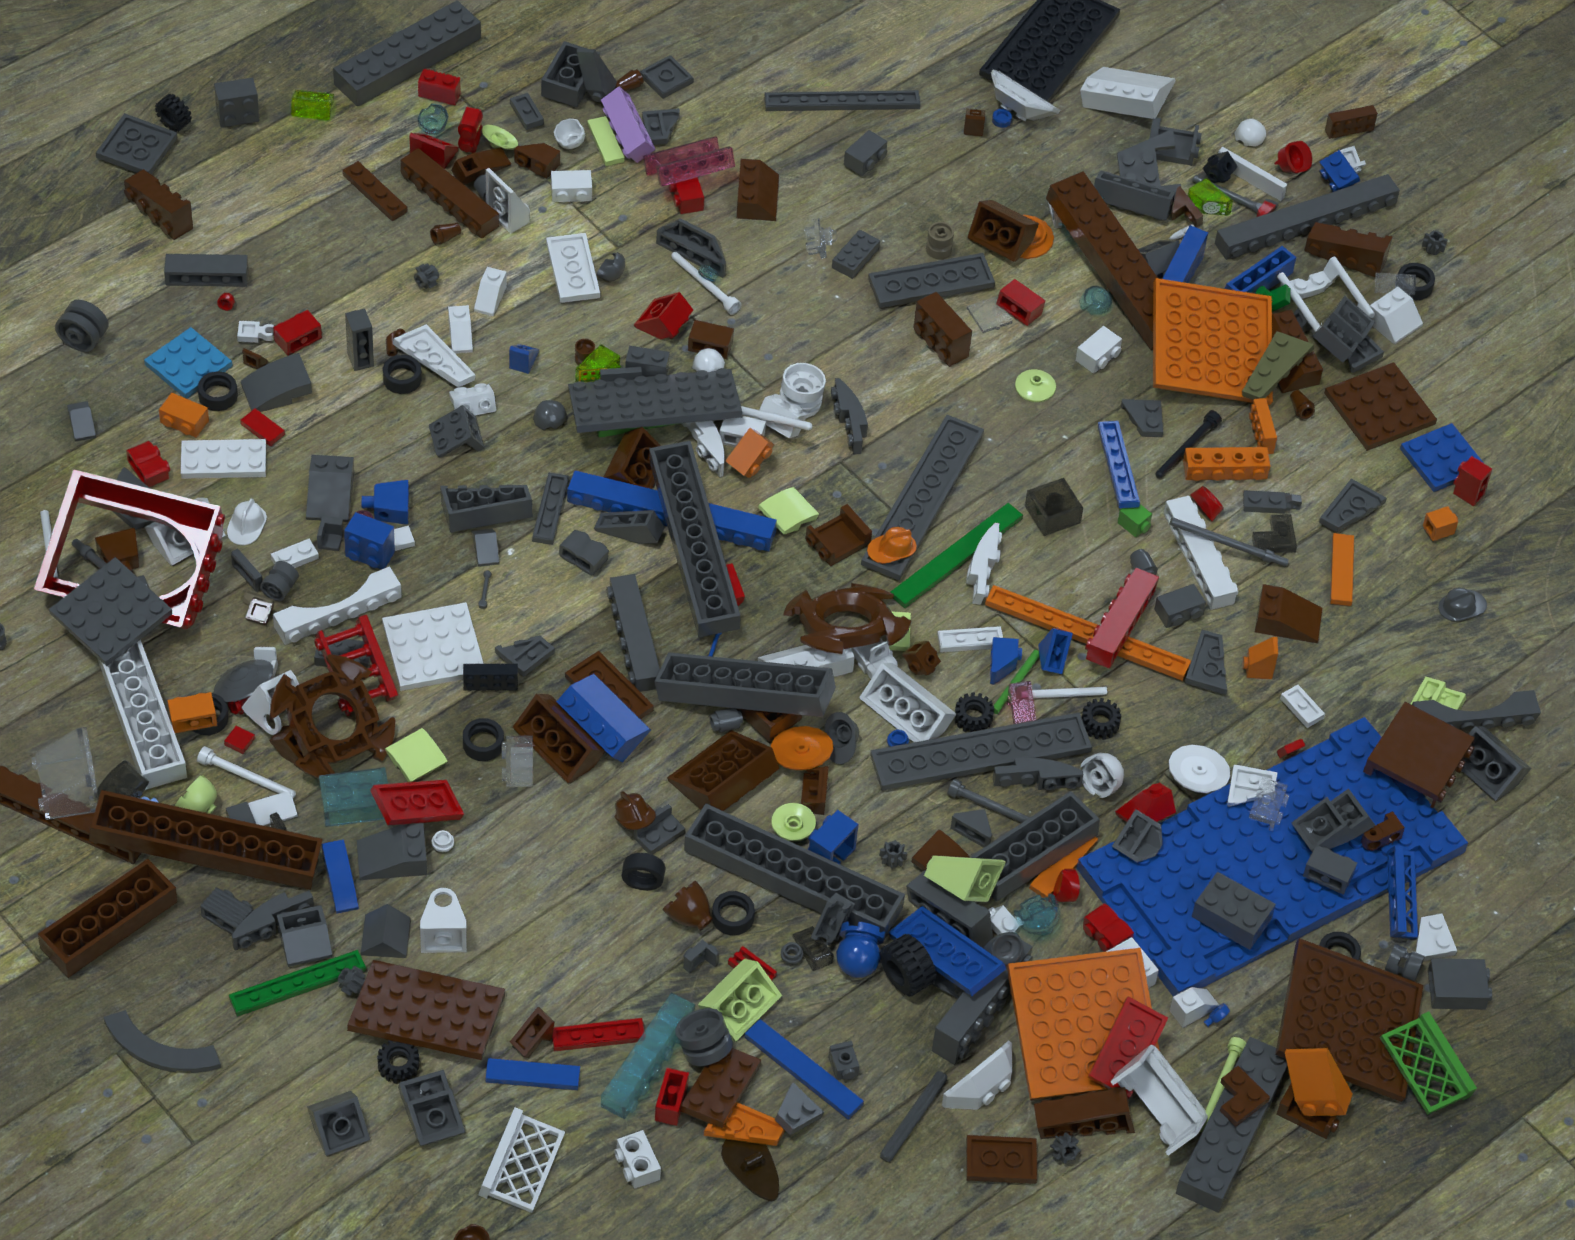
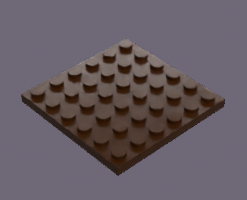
M1299 938L1295 945L1275 1055L1286 1058V1049L1328 1048L1345 1081L1402 1102L1406 1096L1408 1083L1380 1037L1389 1031L1418 1019L1423 985ZM1416 1026L1409 1029L1408 1036L1415 1038ZM1395 1036L1389 1038L1393 1046L1401 1048L1403 1039ZM1406 1041L1405 1050L1413 1052L1414 1043ZM1403 1055V1063L1410 1066L1412 1057Z

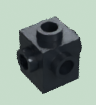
M1226 151L1209 157L1203 170L1211 182L1225 183L1231 178V174L1238 166L1230 153Z

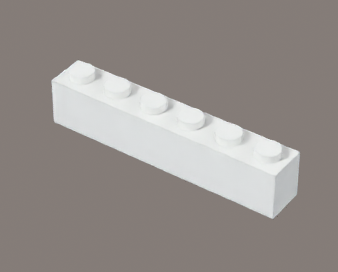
M1190 496L1166 501L1164 516L1168 524H1170L1171 518L1174 517L1206 529L1205 521L1200 518L1197 505L1192 502ZM1169 525L1210 609L1213 610L1234 604L1236 595H1238V588L1236 583L1232 582L1227 566H1224L1219 550H1216L1214 541Z

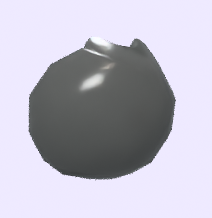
M619 252L612 254L614 256L613 260L605 259L597 271L596 275L606 281H615L623 274L625 258Z
M545 400L536 407L533 420L535 425L542 430H546L549 427H553L556 430L564 424L567 413L565 407L560 402Z

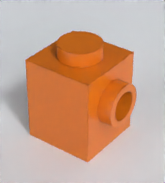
M1447 506L1426 513L1423 527L1431 540L1435 541L1455 534L1458 518Z

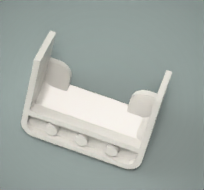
M1154 1045L1148 1046L1120 1069L1110 1081L1113 1085L1118 1083L1121 1088L1125 1087L1129 1091L1134 1089L1161 1124L1160 1138L1166 1145L1169 1144L1166 1150L1167 1155H1170L1194 1138L1208 1118L1203 1106Z

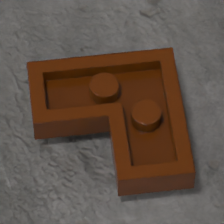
M1239 1066L1221 1078L1220 1083L1234 1097L1221 1106L1220 1112L1235 1127L1270 1100V1096Z

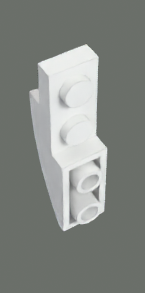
M713 421L682 423L684 427L691 431L693 438L697 441V454L705 459L711 471H715L719 477H722L724 471V448L720 434Z
M999 523L993 524L982 537L968 568L966 584L974 585L973 604L981 605L984 597H988L989 585H986V580L989 579L995 562L998 563L1000 559V550H997L1002 538V532H999Z

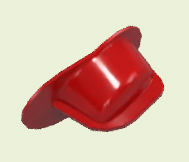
M1291 142L1278 151V160L1274 164L1279 165L1286 173L1304 172L1309 170L1312 165V153L1305 142Z

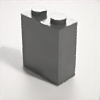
M1431 958L1427 972L1432 1009L1486 1010L1488 1001L1492 1000V988L1488 987L1490 970L1486 968L1485 959Z

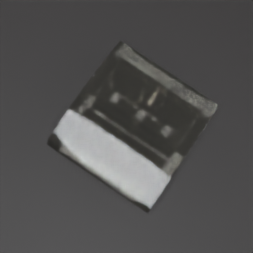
M124 760L105 777L95 791L94 796L99 799L101 790L141 798L149 781L133 765Z

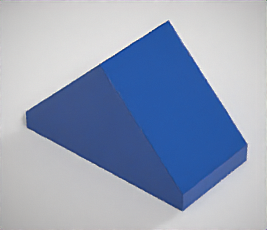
M523 344L510 346L509 369L529 374L539 349Z
M1052 628L1039 643L1042 670L1058 674L1063 673L1073 635L1072 632Z

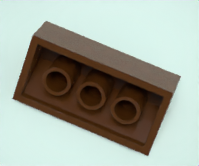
M1292 310L1272 314V339L1278 331L1309 342ZM1314 351L1310 354L1307 353L1303 357V361L1298 366L1295 365L1290 370V374L1277 383L1282 393L1320 384L1323 368Z
M536 693L512 727L567 783H572L594 768L606 752L549 694Z

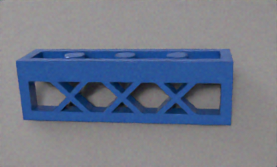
M1395 845L1387 851L1390 937L1416 939L1418 938L1415 851H1404L1403 846ZM1404 857H1408V867L1404 870ZM1405 879L1409 882V888L1406 891ZM1406 900L1410 903V910L1407 913ZM1406 921L1411 925V933L1407 932Z

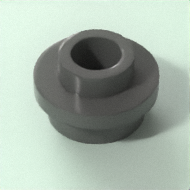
M789 942L782 947L780 955L785 963L797 964L803 958V950L797 943Z

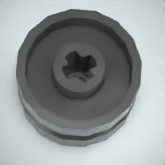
M76 299L71 301L64 314L57 320L55 331L66 345L80 352H89L94 349L99 339L104 335L109 327V323L105 314L98 307L85 300Z
M705 1008L693 1011L683 1017L675 1029L686 1060L692 1065L705 1066L718 1062L727 1056L733 1046V1040L723 1015L717 1009Z

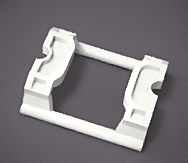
M1336 257L1329 259L1323 271L1309 275L1308 281L1299 278L1289 281L1283 272L1277 276L1281 282L1280 286L1287 284L1291 288L1290 297L1312 327L1311 331L1313 334L1320 327V324L1302 299L1324 292L1332 283H1335L1339 276L1358 302V307L1370 318L1375 316L1374 311Z

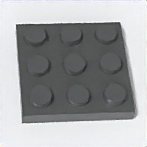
M124 113L96 151V158L136 173L144 169L152 174L178 138L177 132Z

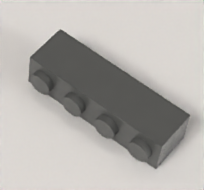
M1102 170L1097 175L1094 187L1105 203L1114 205L1118 209H1128L1139 215H1149L1156 220H1167L1171 214L1176 193L1174 191Z
M166 254L164 268L165 285L247 287L248 257L247 255Z

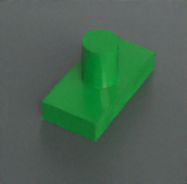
M1285 284L1269 291L1265 286H1261L1256 290V294L1272 296L1273 312L1290 304L1291 288Z

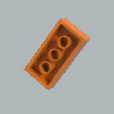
M1254 399L1253 404H1251L1249 419L1252 421V430L1255 431L1254 437L1257 440V447H1267L1268 454H1274L1277 435L1267 399Z

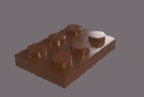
M967 1135L966 1181L1036 1184L1037 1138Z

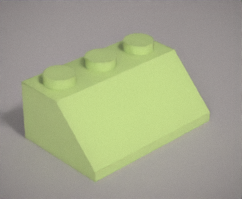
M743 959L698 1006L700 1009L712 1008L721 1012L732 1040L737 1041L782 994L758 961Z

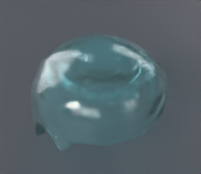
M433 103L428 108L420 111L417 122L419 128L426 134L437 135L445 130L449 116L447 110L442 105Z
M1091 286L1083 292L1079 300L1080 308L1082 310L1087 309L1091 315H1102L1109 310L1112 304L1111 295L1103 287Z

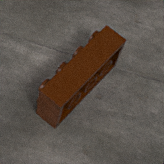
M1374 105L1329 113L1325 132L1328 138L1331 139L1374 130L1378 113Z

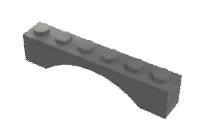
M1534 690L1514 692L1500 705L1481 711L1457 710L1442 705L1435 700L1415 701L1412 703L1413 706L1462 731H1470L1475 726H1483L1487 729L1495 726L1506 728L1516 724L1527 726L1533 724L1541 714Z

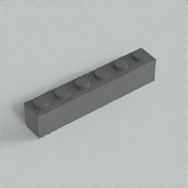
M635 574L610 577V586L606 587L607 597L612 599L613 602L611 603L612 616L617 618L615 620L616 632L621 633L619 642L621 650H625L626 653L624 655L625 667L630 669V672H628L629 681L640 692L655 690L654 681L660 668Z

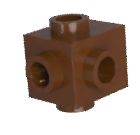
M916 641L902 654L914 675H930L941 662L937 651L931 646L929 641Z

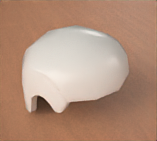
M569 118L556 125L554 136L562 148L574 149L584 142L585 131L577 119Z
M1255 119L1242 121L1235 131L1236 141L1241 140L1244 146L1256 147L1262 144L1266 138L1265 127Z
M706 348L694 357L692 368L696 371L705 370L712 372L724 368L725 362L718 351Z

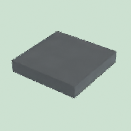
M671 55L640 71L643 80L662 99L694 82V78Z

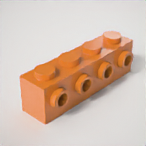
M1267 447L1185 448L1183 458L1186 480L1268 479L1270 470Z

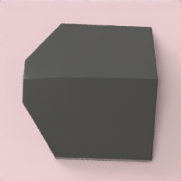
M1135 809L1112 847L1137 863L1157 855L1163 845L1161 824Z

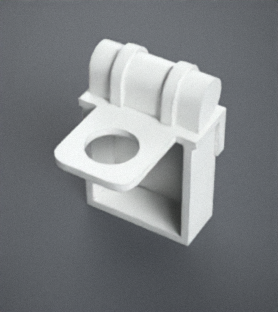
M881 638L880 642L851 648L855 659L858 661V666L864 674H868L870 679H872L882 663H893L898 666L887 641L883 642Z

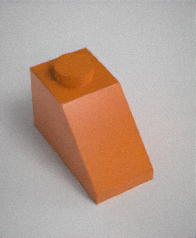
M1271 637L1248 649L1247 657H1243L1242 663L1243 669H1246V678L1272 679L1278 658V637Z

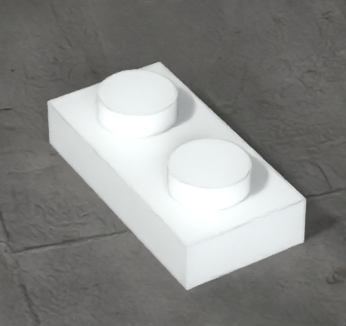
M310 539L271 553V560L274 564L277 561H285L294 568L319 559V554Z
M1299 685L1281 694L1280 699L1306 728L1324 719L1325 713Z

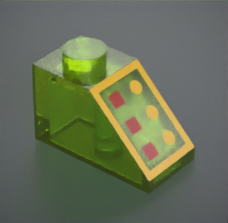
M600 344L576 368L575 382H594L600 380V369L621 368L620 355Z

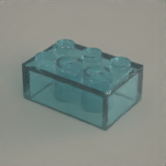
M385 767L319 776L325 827L384 820L370 790L373 785L388 784Z

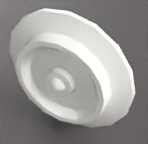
M1182 746L1175 750L1169 759V771L1173 778L1183 787L1194 792L1211 793L1226 786L1229 781L1230 767L1225 759L1216 751L1205 746Z

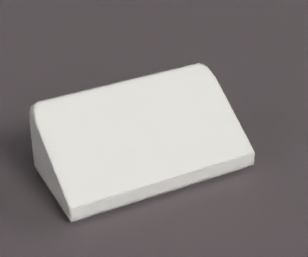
M290 791L248 803L258 825L269 826L298 817Z

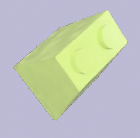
M932 856V859L927 864L924 876L964 901L988 902L1006 862L997 859Z

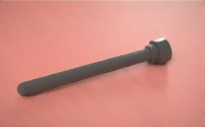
M953 779L948 789L947 795L953 798H961L962 796L1020 823L1030 818L965 789L962 782Z

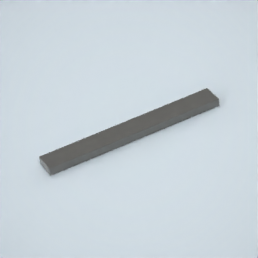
M919 90L765 92L764 94L765 111L920 109Z

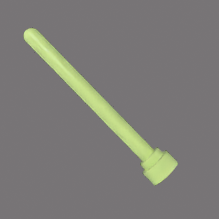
M1232 1037L1227 1046L1229 1056L1205 1111L1208 1118L1200 1129L1201 1133L1225 1088L1220 1083L1221 1078L1233 1070L1237 1058L1240 1057L1246 1045V1042L1241 1038Z

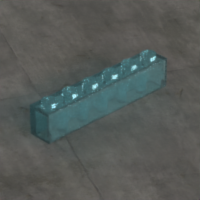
M671 992L602 1093V1108L623 1119L627 1117L629 1112L633 1113L635 1111L640 1096H645L648 1092L652 1078L656 1079L662 1069L661 1065L664 1061H668L671 1058L675 1044H680L675 1033L676 1026L683 1017L695 1011V1004Z

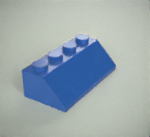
M595 674L570 685L556 701L612 758L622 763L651 731Z

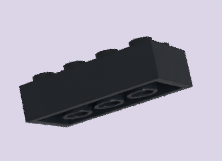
M463 664V691L518 690V664Z

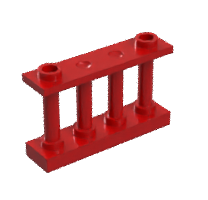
M367 614L357 619L354 628L328 637L324 636L322 630L317 632L314 643L316 649L322 652L329 672H334L326 660V656L331 654L329 645L357 635L362 637L364 642L362 648L339 656L352 660L362 656L370 657L372 665L367 669L372 671L369 677H377L380 683L378 688L368 691L371 699L379 696L385 697L387 702L396 699L398 696L397 690ZM339 696L337 701L341 712L345 711L346 716L351 715L353 712L352 706L348 701Z

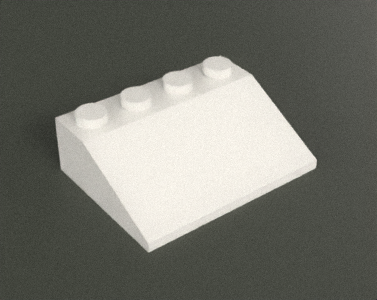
M1102 67L1085 80L1080 90L1082 104L1084 108L1155 119L1175 83V78Z

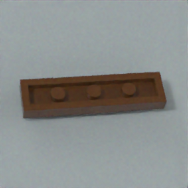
M359 161L343 169V176L391 221L408 212V207Z

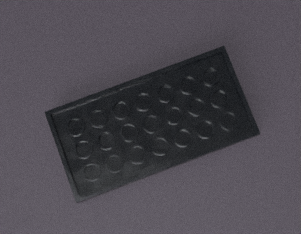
M1036 0L981 67L979 75L992 81V70L1000 71L1049 103L1120 15V9L1101 0Z

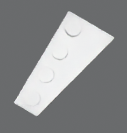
M427 324L393 339L394 346L414 357L456 387H461L475 380V374Z

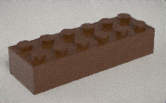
M146 859L38 933L40 949L69 978L177 903L176 887L149 859Z

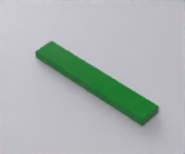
M355 950L229 994V1000L238 1017L338 982V976L345 968L352 970L353 966H356L363 970L364 973L366 972V966L359 951Z

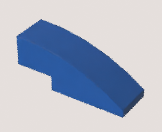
M344 839L323 843L322 855L336 914L358 910L359 907Z

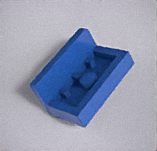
M1340 150L1319 161L1321 166L1319 172L1324 180L1328 179L1330 182L1329 186L1332 192L1350 187L1360 181L1358 174Z

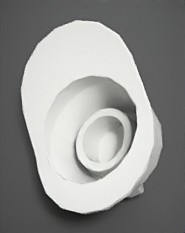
M251 498L249 501L238 504L227 528L228 538L237 545H248L256 541L266 522V512L255 503L254 499Z

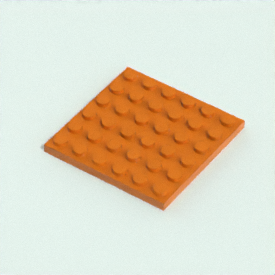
M1156 278L1153 282V388L1253 403L1252 399L1242 396V390L1272 340V296ZM1273 391L1266 397L1268 405H1271L1273 402Z
M1141 948L1008 964L1007 971L1030 1100L1108 1090V1088L1087 1077L1125 999L1129 996L1152 1009ZM1157 1041L1155 1047L1159 1050V1045Z

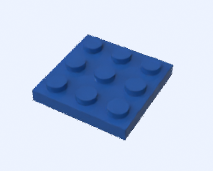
M1453 423L1402 443L1400 446V450L1433 492L1453 485L1456 477L1459 475L1458 467L1463 461L1467 462L1471 456L1483 462Z

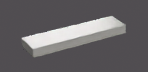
M1224 147L1219 150L1218 153L1228 151L1238 167L1233 172L1234 175L1279 201L1285 198L1287 189L1285 182Z

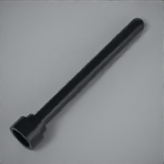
M1210 410L1204 416L1203 424L1156 471L1155 475L1157 478H1162L1185 453V448H1191L1209 429L1216 428L1222 422L1219 413Z

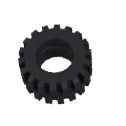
M904 934L881 948L880 956L883 969L891 983L902 994L911 997L936 981V970L933 961L925 947L910 934Z

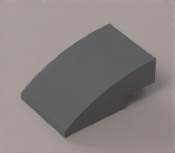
M1344 296L1323 321L1313 337L1343 363L1365 338L1375 321Z
M299 353L271 362L240 381L251 411L256 408L258 411L263 412L292 404V398L312 394L311 381Z
M1349 788L1332 801L1326 797L1291 822L1312 852L1316 845L1331 849L1360 836L1375 826Z
M444 1070L399 1083L398 1089L420 1147L465 1133L457 1104Z

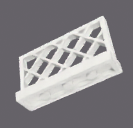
M514 1107L478 1195L486 1199L489 1195L532 1213L565 1132L522 1114L523 1110ZM523 1123L532 1126L536 1133L525 1136L521 1129ZM550 1133L558 1138L555 1143L547 1145L543 1135ZM538 1137L542 1147L532 1151L528 1141ZM523 1143L527 1153L517 1156L513 1147ZM545 1151L549 1160L539 1165L535 1155ZM530 1157L534 1167L524 1170L519 1160ZM515 1162L519 1172L509 1175L505 1166ZM537 1171L541 1180L531 1184L526 1174ZM522 1176L526 1186L516 1190L511 1180ZM507 1182L511 1192L504 1194L496 1191L497 1185ZM529 1190L532 1197L531 1204L521 1201L518 1194Z

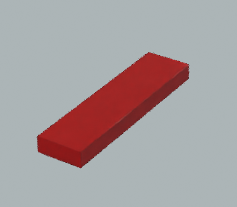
M635 1018L554 1027L552 1035L554 1051L645 1042L643 1019Z

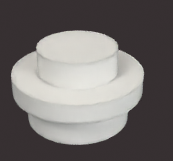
M438 831L432 838V846L436 851L447 852L454 846V838L448 831Z

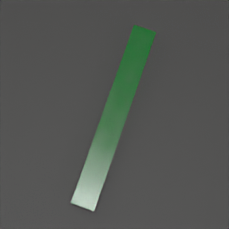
M1010 503L1005 504L890 591V593L894 594L893 599L903 608L908 607L971 559L982 537L993 524L999 523V532L1004 534L1023 519V514Z

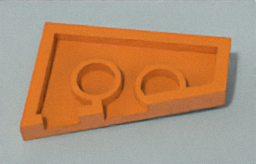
M737 1103L724 1127L720 1128L708 1123L704 1130V1136L777 1146L785 1130L775 1121V1118Z

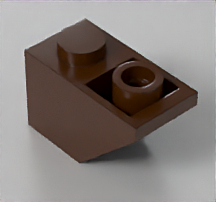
M545 143L516 146L514 149V162L547 179L551 175V171H555L560 165V151Z

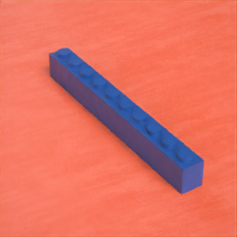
M574 471L567 489V502L605 512L654 510L663 526H667L657 490ZM708 503L719 540L752 547L757 550L770 551L776 533V519Z

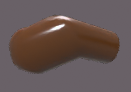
M399 328L386 337L388 356L392 357L397 354L396 346L393 345V339L405 334L406 332L403 329Z

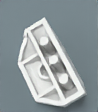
M992 70L991 76L995 96L1002 103L1000 106L1008 111L1014 110L1017 112L1016 116L1024 121L1026 119L1034 121L1059 114L1060 110L1000 71Z
M1008 1040L985 1061L943 1094L942 1106L952 1109L978 1110L981 1106L990 1104L998 1092H1004L1011 1084L1012 1043Z

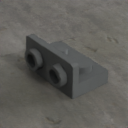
M669 804L655 810L656 818L649 826L634 830V839L648 854L653 855L685 834V827L672 815V807Z

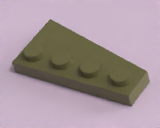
M1277 331L1243 388L1242 396L1252 400L1266 398L1277 387V383L1282 378L1285 379L1290 374V370L1303 361V357L1307 353L1310 354L1314 350V344Z

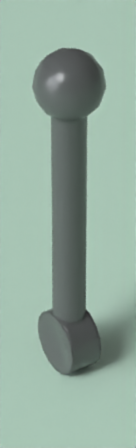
M489 570L483 573L485 580L482 598L478 603L480 609L487 607L485 600L489 578L492 575Z

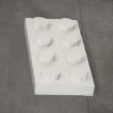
M586 233L547 237L546 245L560 303L600 298V290Z
M266 439L182 441L181 479L266 477Z

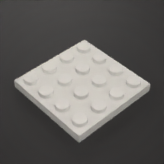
M466 602L382 618L400 691L462 680L463 664H484Z

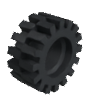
M168 94L156 103L155 112H157V117L161 118V123H165L164 126L166 128L169 126V130L179 132L191 122L192 116H190L191 111H188L189 107L184 105L185 102L183 100L180 101V97H175L174 94Z
M972 692L970 697L968 693L964 694V698L960 697L958 702H956L954 721L958 723L957 727L959 729L963 727L964 732H967V730L974 732L990 728L994 716L992 701L988 702L989 698L987 696L982 698L981 693L975 696V692ZM978 710L982 713V716L971 717L966 711Z
M1100 698L1099 702L1097 699H1093L1092 703L1090 701L1087 702V706L1083 708L1081 718L1088 736L1092 737V735H1095V739L1102 736V740H1105L1106 736L1111 738L1113 734L1117 733L1121 721L1120 708L1116 709V703L1111 705V700L1107 699V702H1104V698ZM1103 715L1109 721L1100 723L1094 720L1093 716Z
M389 1040L388 1046L384 1043L382 1049L378 1051V1070L382 1077L386 1076V1081L390 1082L392 1078L393 1083L397 1084V1080L403 1082L405 1078L410 1080L412 1075H417V1070L420 1067L417 1047L414 1048V1045L400 1042L393 1043V1041ZM394 1056H404L408 1060L403 1066H393L389 1062Z

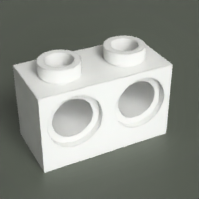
M643 1130L617 1139V1149H614L616 1159L619 1163L622 1162L625 1179L627 1182L631 1181L634 1189L660 1180L661 1167ZM634 1149L636 1152H629L627 1150ZM642 1168L645 1169V1171L640 1172L637 1171V1169Z

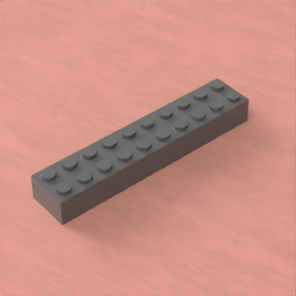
M691 440L649 448L650 466L698 637L738 630L740 629V612Z
M704 805L685 835L684 851L821 914L827 901L835 893L855 903L847 921L850 923L849 926H858V922L869 923L880 927V933L885 931L886 938L903 910L904 893L711 805Z

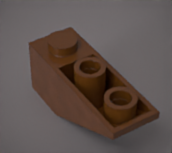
M497 148L471 153L457 159L451 171L457 180L466 185L475 181L480 175H486V169L490 168L493 172L510 166L511 162L504 150Z

